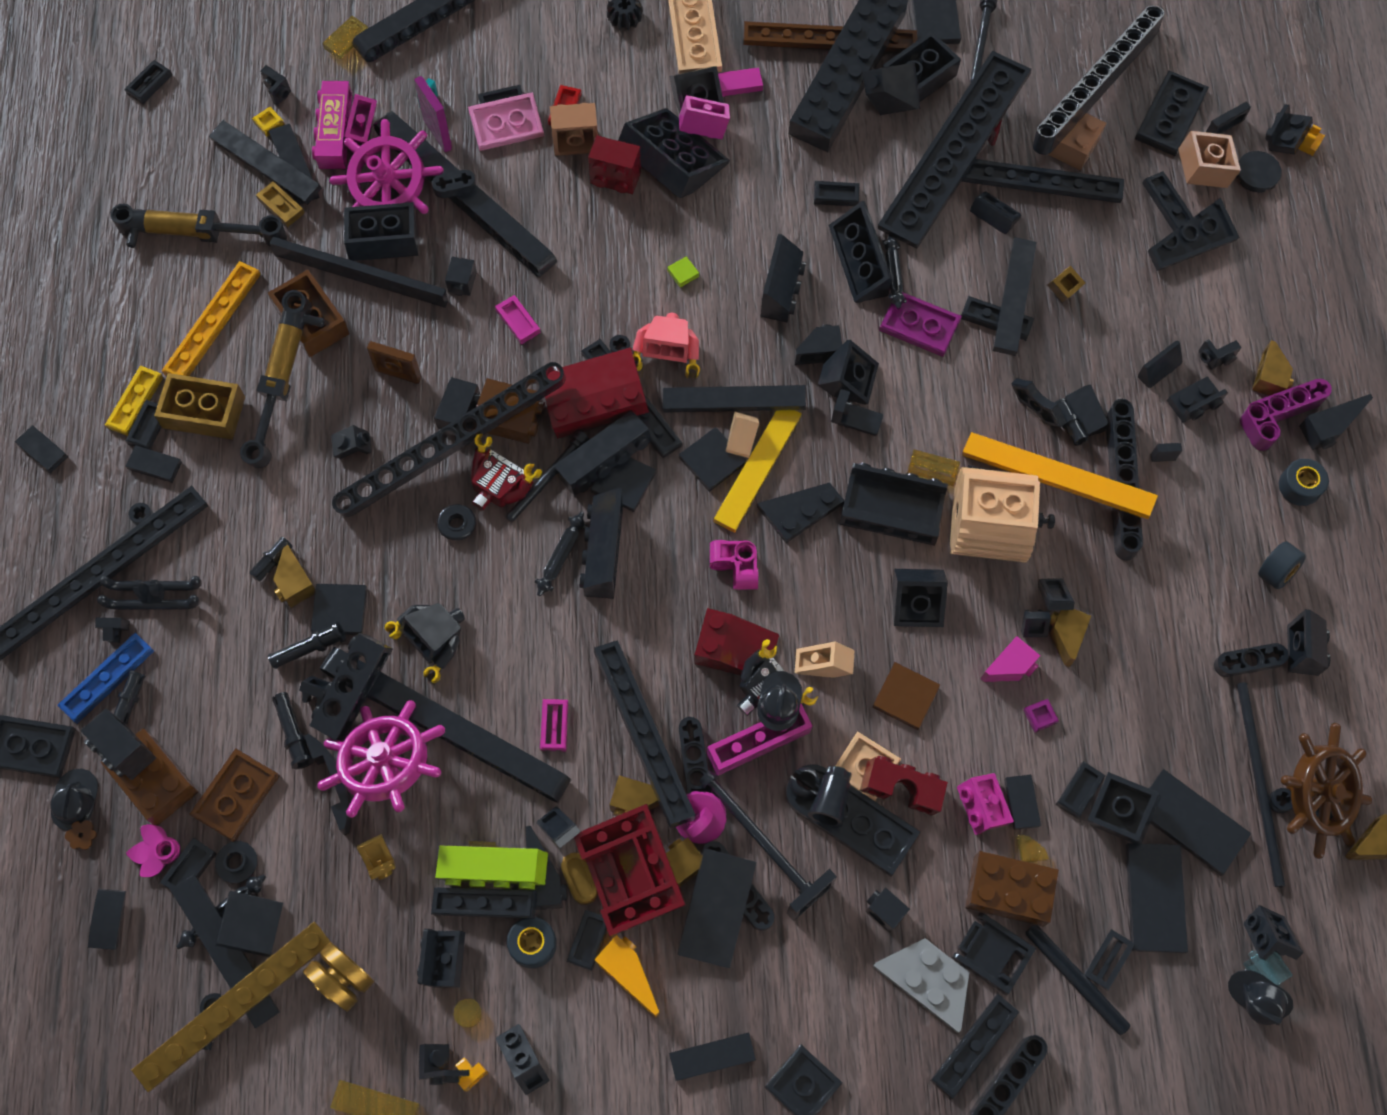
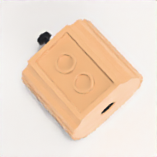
M962 467L958 473L954 488L950 553L1026 563L1033 552L1038 527L1042 528L1043 524H1047V528L1052 529L1055 525V515L1049 514L1047 518H1044L1043 513H1039L1040 482L1038 481V476Z

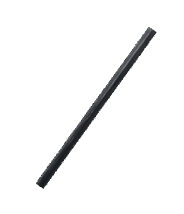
M1242 682L1237 684L1274 886L1285 887L1248 684Z

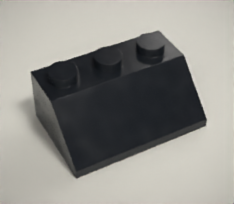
M414 202L344 208V245L348 259L360 261L418 256V234Z
M782 234L777 236L763 291L760 317L787 323L789 314L794 315L797 301H793L794 294L799 295L802 281H798L799 275H804L806 262L802 261L804 252Z

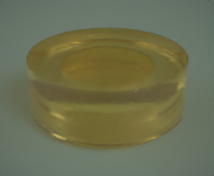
M463 999L455 1006L454 1018L460 1026L471 1028L481 1020L482 1009L475 1000Z

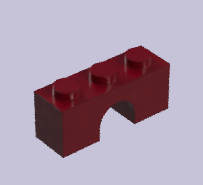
M877 756L867 761L860 787L861 792L885 799L892 796L895 784L900 783L908 789L910 794L908 808L931 816L941 812L948 782L941 780L939 775L930 772L925 774L917 772L915 767L907 764H901V766L894 764L890 758L885 756Z

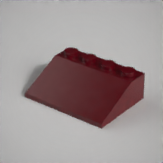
M631 347L562 367L566 376L564 385L545 397L550 421L557 439L572 435L577 429L586 431L614 423L630 410L636 416L649 412ZM550 372L548 375V379H558L560 376V372Z

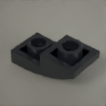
M97 890L88 948L110 950L118 948L120 925L124 917L126 891Z

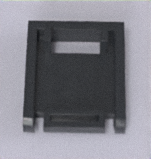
M979 912L977 918L984 923V926L976 921L973 922L957 948L965 954V957L955 952L952 959L1003 994L1008 995L1036 948L986 914ZM1015 953L1022 959L1010 978L1001 972L1012 954Z

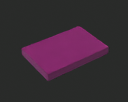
M419 76L414 79L423 120L446 153L452 150L444 107L425 79Z
M902 292L907 300L906 303H903L900 309H897L891 303L879 331L944 357L962 316Z

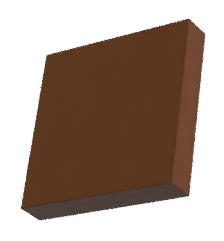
M369 341L367 350L375 371L419 384L422 376L415 354Z
M894 662L872 707L918 730L940 684Z

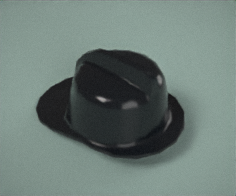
M776 671L769 674L761 686L757 714L760 722L766 728L773 731H783L790 728L798 717L802 698V686L793 674L786 671Z
M82 768L73 769L65 773L56 785L55 792L50 801L51 818L60 829L68 831L72 829L71 826L74 822L82 823L85 820L89 821L98 792V782L95 775L89 770Z
M1237 971L1231 975L1228 981V990L1232 998L1246 1008L1251 1019L1259 1024L1280 1025L1283 1018L1288 1016L1293 1009V999L1290 994L1256 971Z

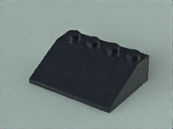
M668 108L626 122L618 139L621 142L640 146L641 167L646 169L658 182L665 185L679 198L697 191L728 165L730 161L702 136L679 131V117Z

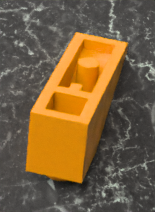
M616 935L595 958V963L656 1018L659 1015V1010L638 955L634 951L636 946L627 937L624 936L621 939Z

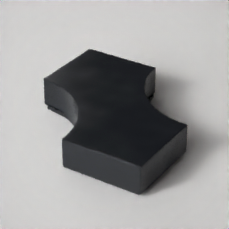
M1016 378L1011 383L1019 402L1031 408L1044 424L1062 427L1066 423L1059 405L1043 396L1033 381Z

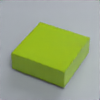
M687 256L667 267L668 273L680 288L699 277L698 270Z

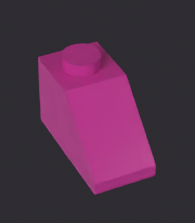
M355 94L344 138H351L361 143L368 141L376 113L377 100Z
M1016 636L988 667L980 679L984 682L1020 681L1025 674L1030 677L1039 665L1036 664V661L1041 655Z

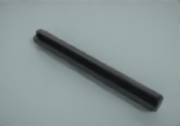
M1037 924L1032 925L1026 931V936L1119 1035L1125 1034L1131 1027L1130 1023Z

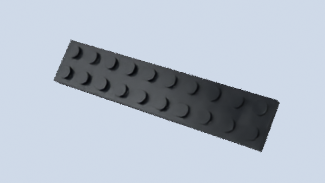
M992 50L878 223L879 230L916 249L919 247L1029 78L1031 68Z

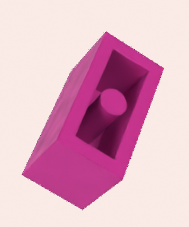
M686 95L679 115V131L722 140L730 120L729 104Z

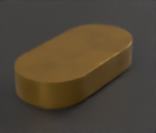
M574 852L566 855L562 860L561 869L574 900L581 905L593 903L598 896V892L587 862L581 859L580 853Z

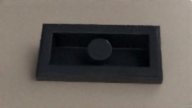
M986 191L975 198L970 208L971 213L1004 234H1007L1022 216L1021 213Z
M1178 340L1173 342L1143 365L1138 378L1148 388L1153 387L1182 364L1180 342Z
M1091 384L1065 396L1073 413L1079 416V423L1087 436L1105 432L1109 423Z

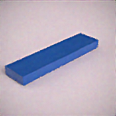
M134 633L57 706L78 724L129 676L130 671H134L154 650Z

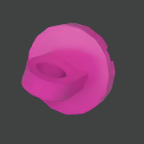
M694 791L687 794L696 816L695 820L676 826L678 832L685 839L688 837L691 842L698 844L708 843L717 839L724 831L727 820L725 806L718 797L709 792Z

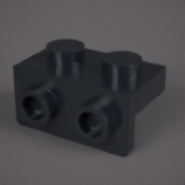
M423 930V937L420 942V962L417 969V983L419 985L432 988H460L466 932Z

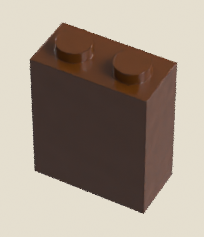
M487 378L476 407L512 386V384ZM527 388V391L529 393L537 392L536 390ZM516 396L510 397L507 400V405H516L519 398ZM543 399L539 400L489 431L488 434L529 444L531 437H535L539 426L537 420L539 415L542 416L544 414L546 402H543ZM490 409L486 413V418H495L498 410ZM473 422L474 430L477 427L476 422Z

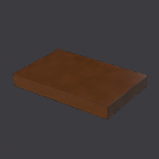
M235 748L189 815L234 842L280 775Z

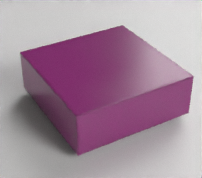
M1048 699L1025 707L1023 710L1034 733L1059 722Z

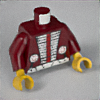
M483 433L476 435L475 444L478 448L475 449L472 458L470 479L473 489L478 495L472 501L473 505L479 510L484 511L490 502L502 508L506 504H512L525 498L534 483L533 478L537 479L542 475L541 469H537L532 474V468L535 464H527L523 470L491 449L486 451V447L492 444V438L487 437L486 443L483 444L481 442Z

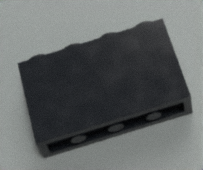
M853 463L839 525L935 546L939 537V526L948 484L943 483L939 479L919 478L918 475L912 473H897L889 468H874L867 463Z

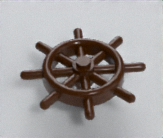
M1338 723L1330 725L1328 745L1314 746L1310 736L1302 733L1299 736V741L1304 754L1298 761L1293 776L1284 775L1280 779L1281 783L1291 791L1292 806L1296 815L1287 825V831L1290 834H1295L1303 827L1308 832L1316 834L1313 855L1317 859H1322L1325 855L1327 836L1341 834L1345 845L1351 847L1355 844L1350 826L1355 821L1361 804L1370 805L1372 803L1371 796L1363 794L1362 777L1358 767L1367 753L1364 749L1360 748L1351 755L1348 751L1339 747L1341 726ZM1324 760H1325V768H1323V766H1322V764H1321ZM1318 808H1319V813H1318V817H1317V815H1316L1315 812H1316V811L1318 810Z

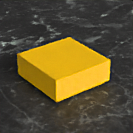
M268 107L252 118L254 124L266 137L270 135L269 130L285 125L281 117L271 107Z

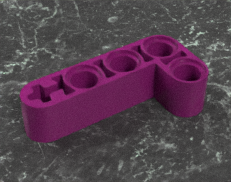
M1315 379L1249 404L1240 417V424L1253 447L1260 451L1270 449L1280 436L1281 431L1277 422L1318 408L1331 394L1332 387L1324 379Z

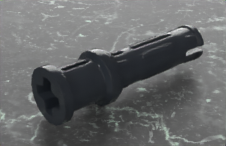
M334 621L332 626L320 631L316 629L311 633L310 637L272 654H268V660L271 666L277 669L316 650L323 652L327 650L328 646L339 641L341 643L346 642L345 632L338 621Z
M287 692L278 693L272 697V701L285 734L284 747L286 750H289L292 759L290 765L295 770L308 767L314 763V760L308 751L305 735L301 733L289 694Z

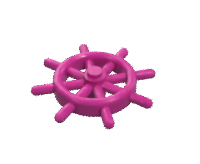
M383 119L381 121V137L373 138L361 146L351 138L344 140L345 146L354 153L348 165L347 175L332 176L329 182L332 185L348 184L352 196L357 201L352 207L414 202V207L422 214H426L429 208L418 198L423 189L425 177L443 174V168L441 166L424 167L419 154L415 151L427 138L425 131H420L410 143H407L400 138L390 136V122L387 119ZM390 149L401 151L391 163ZM381 151V159L374 154ZM409 158L412 169L398 170ZM365 163L372 172L361 173ZM411 178L409 186L406 188L399 179ZM374 182L363 194L360 183ZM382 188V202L371 200ZM391 188H394L401 195L391 200Z
M407 701L398 717L381 716L373 718L370 708L363 706L360 709L363 723L356 727L345 738L344 742L330 738L324 741L325 748L338 751L336 761L338 773L319 781L317 786L319 790L325 791L337 784L343 783L347 790L354 795L346 810L348 817L353 818L357 815L364 800L383 801L391 799L394 810L402 812L405 806L401 793L409 789L421 774L435 778L441 775L439 767L426 764V742L443 735L445 728L442 725H437L420 733L408 721L416 706L414 701ZM389 732L386 740L382 742L379 735ZM400 734H404L410 738L404 742L395 745ZM370 740L371 746L369 747V749L361 747L364 743ZM412 749L410 760L398 757ZM355 756L365 759L352 766ZM368 770L362 783L354 780V776ZM378 774L383 777L384 783L374 784Z

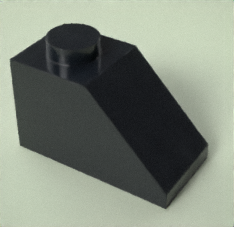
M825 324L816 327L796 349L794 365L825 363L842 346L840 326Z

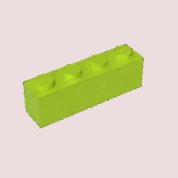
M439 845L435 878L444 880L446 886L460 887L461 882H469V886L485 888L486 883H494L495 888L510 889V884H519V889L535 890V885L545 886L548 853L539 849Z

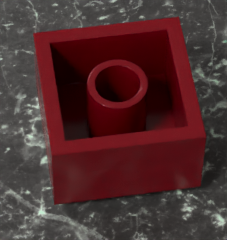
M596 135L588 156L590 184L599 188L605 187L616 190L619 193L633 195L641 174L640 146Z

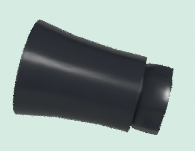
M838 766L827 767L815 800L807 814L810 819L830 827L843 826L844 811L851 785V772Z

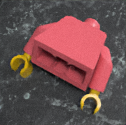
M668 313L666 317L655 316L651 323L646 324L637 331L632 350L634 351V360L638 361V371L643 366L640 358L642 353L643 357L684 363H687V360H689L685 376L688 378L689 370L694 369L697 373L696 378H698L700 367L696 364V360H699V339L693 330L688 329V321L679 319L676 313Z

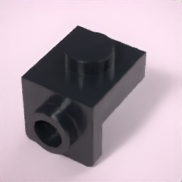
M1210 339L1204 341L1198 352L1201 360L1212 370L1222 364L1227 366L1237 359L1236 355L1242 347L1235 340L1216 349Z
M355 425L331 435L333 455L338 459L347 457L357 451L365 454L372 452L369 432Z

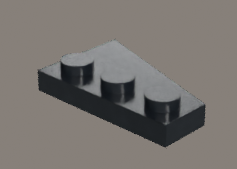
M829 482L757 503V508L784 542L788 543L842 506L845 500Z

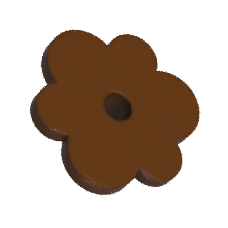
M91 821L74 822L71 826L72 829L65 833V839L70 842L72 849L81 848L87 850L91 847L92 840L97 836Z

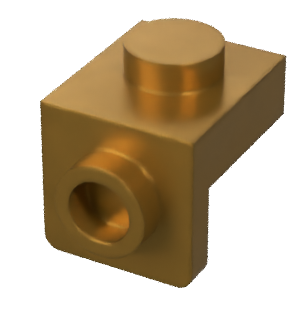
M382 834L357 846L371 880L375 878L381 880L393 873L392 870L396 868L395 861Z

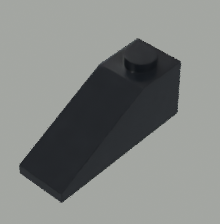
M1368 394L1307 416L1299 427L1311 449L1315 450L1321 447L1322 449H1328L1335 445L1337 438L1372 400V395Z
M525 826L526 849H539L545 852L532 827ZM549 857L547 860L545 886L535 885V891H537L536 910L563 908L562 901H567V885L562 884L560 876Z

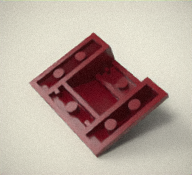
M648 804L587 828L574 837L581 859L587 862L603 909L600 911L610 937L686 905Z

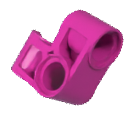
M715 540L710 542V568L718 571L733 569V590H758L756 546L746 540ZM749 552L752 556L744 559L739 554Z

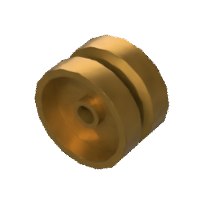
M329 942L320 953L322 959L330 967L327 969L320 962L312 961L304 969L303 973L327 999L335 1002L348 1012L357 1002V997L347 986L351 984L358 991L366 992L375 981L336 945Z

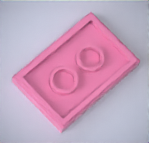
M533 92L468 107L479 151L544 136Z

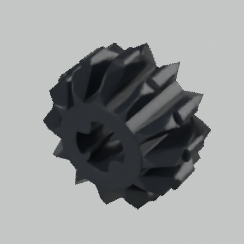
M639 0L608 1L607 18L612 27L617 26L619 31L624 27L629 31L630 26L636 28L638 22H641L642 3Z

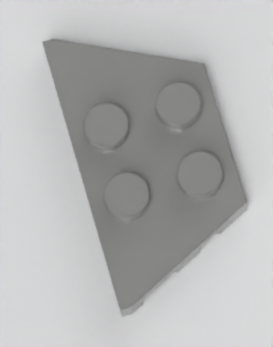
M923 939L873 965L874 969L956 1033L960 1032L969 972L927 939Z

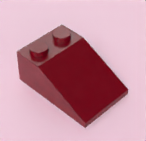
M707 608L694 655V664L741 676L745 660L758 649L761 650L762 643L766 639L770 640V644L766 649H774L777 646L779 634L733 614Z

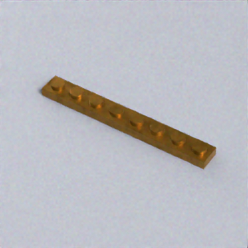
M314 921L131 1069V1071L147 1092L152 1091L316 957L331 941Z

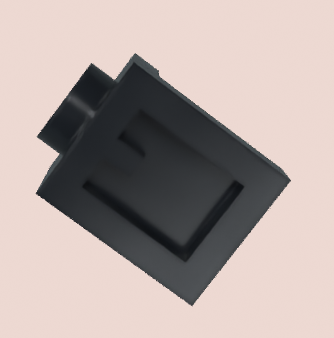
M265 65L260 70L264 79L263 83L269 89L273 103L279 105L288 97L291 89L286 77Z

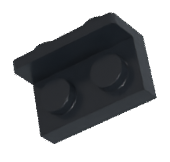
M1284 104L1282 110L1276 114L1272 127L1268 128L1265 139L1268 141L1269 151L1295 155L1313 124L1312 116L1291 114L1290 105Z
M1207 376L1169 396L1167 402L1182 423L1189 419L1197 420L1204 415V411L1210 408L1212 411L1224 404L1223 399L1228 392L1226 389L1219 392Z
M1259 905L1244 921V927L1260 959L1266 961L1274 951L1281 956L1286 955L1295 960L1303 954L1285 916Z

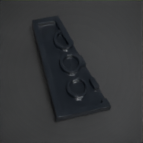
M1220 197L1181 227L1148 250V254L1156 271L1232 243L1240 237Z

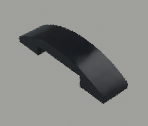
M305 735L304 737L313 760L318 765L326 762L331 776L338 773L336 760L325 746L312 735ZM343 783L335 785L340 803L331 806L340 832L345 836L350 833L352 818L347 816L346 810L352 800L350 792Z

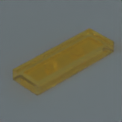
M339 1080L330 1108L352 1115H417L420 1104Z

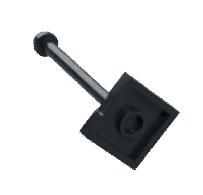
M712 771L707 772L699 781L702 784L701 787L704 790L709 788L721 800L723 805L799 889L798 893L800 895L789 904L787 915L795 921L833 887L837 876L831 869H828L813 884L810 881L807 883L716 781L719 776L716 773L713 774Z

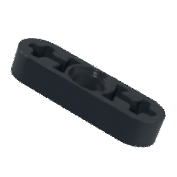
M1279 643L1222 653L1215 660L1214 669L1222 677L1264 671L1283 665L1288 660L1289 654L1287 649ZM1272 652H1274V654L1280 655V658L1276 659L1275 657H1271L1265 660L1264 658L1265 656L1270 655ZM1246 654H1252L1256 657V666H1250L1246 663ZM1225 660L1227 663H1233L1238 660V664H1234L1231 668L1222 665Z

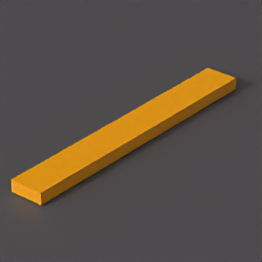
M971 432L962 452V456L1011 473L1036 475L1040 483L1148 520L1158 497L1156 494Z

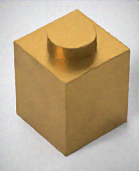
M1070 265L1047 286L1061 302H1064L1079 290L1085 282Z

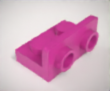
M995 773L970 778L957 786L960 799L975 835L1014 822Z

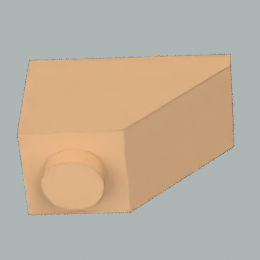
M838 642L796 649L795 673L831 678L852 675L855 650Z

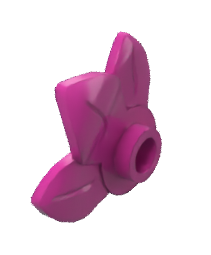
M147 824L141 826V836L144 841L136 844L126 852V855L133 862L142 865L140 869L141 877H154L163 870L166 864L174 862L179 857L180 845L175 839L167 837L165 830L160 826ZM171 847L170 854L164 856V849Z

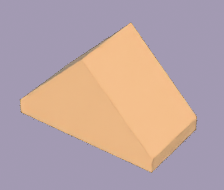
M734 412L726 452L749 458L759 426L757 417Z

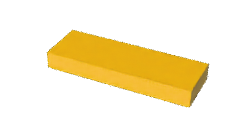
M140 365L105 426L108 429L128 436L145 400H151L164 378L163 375Z

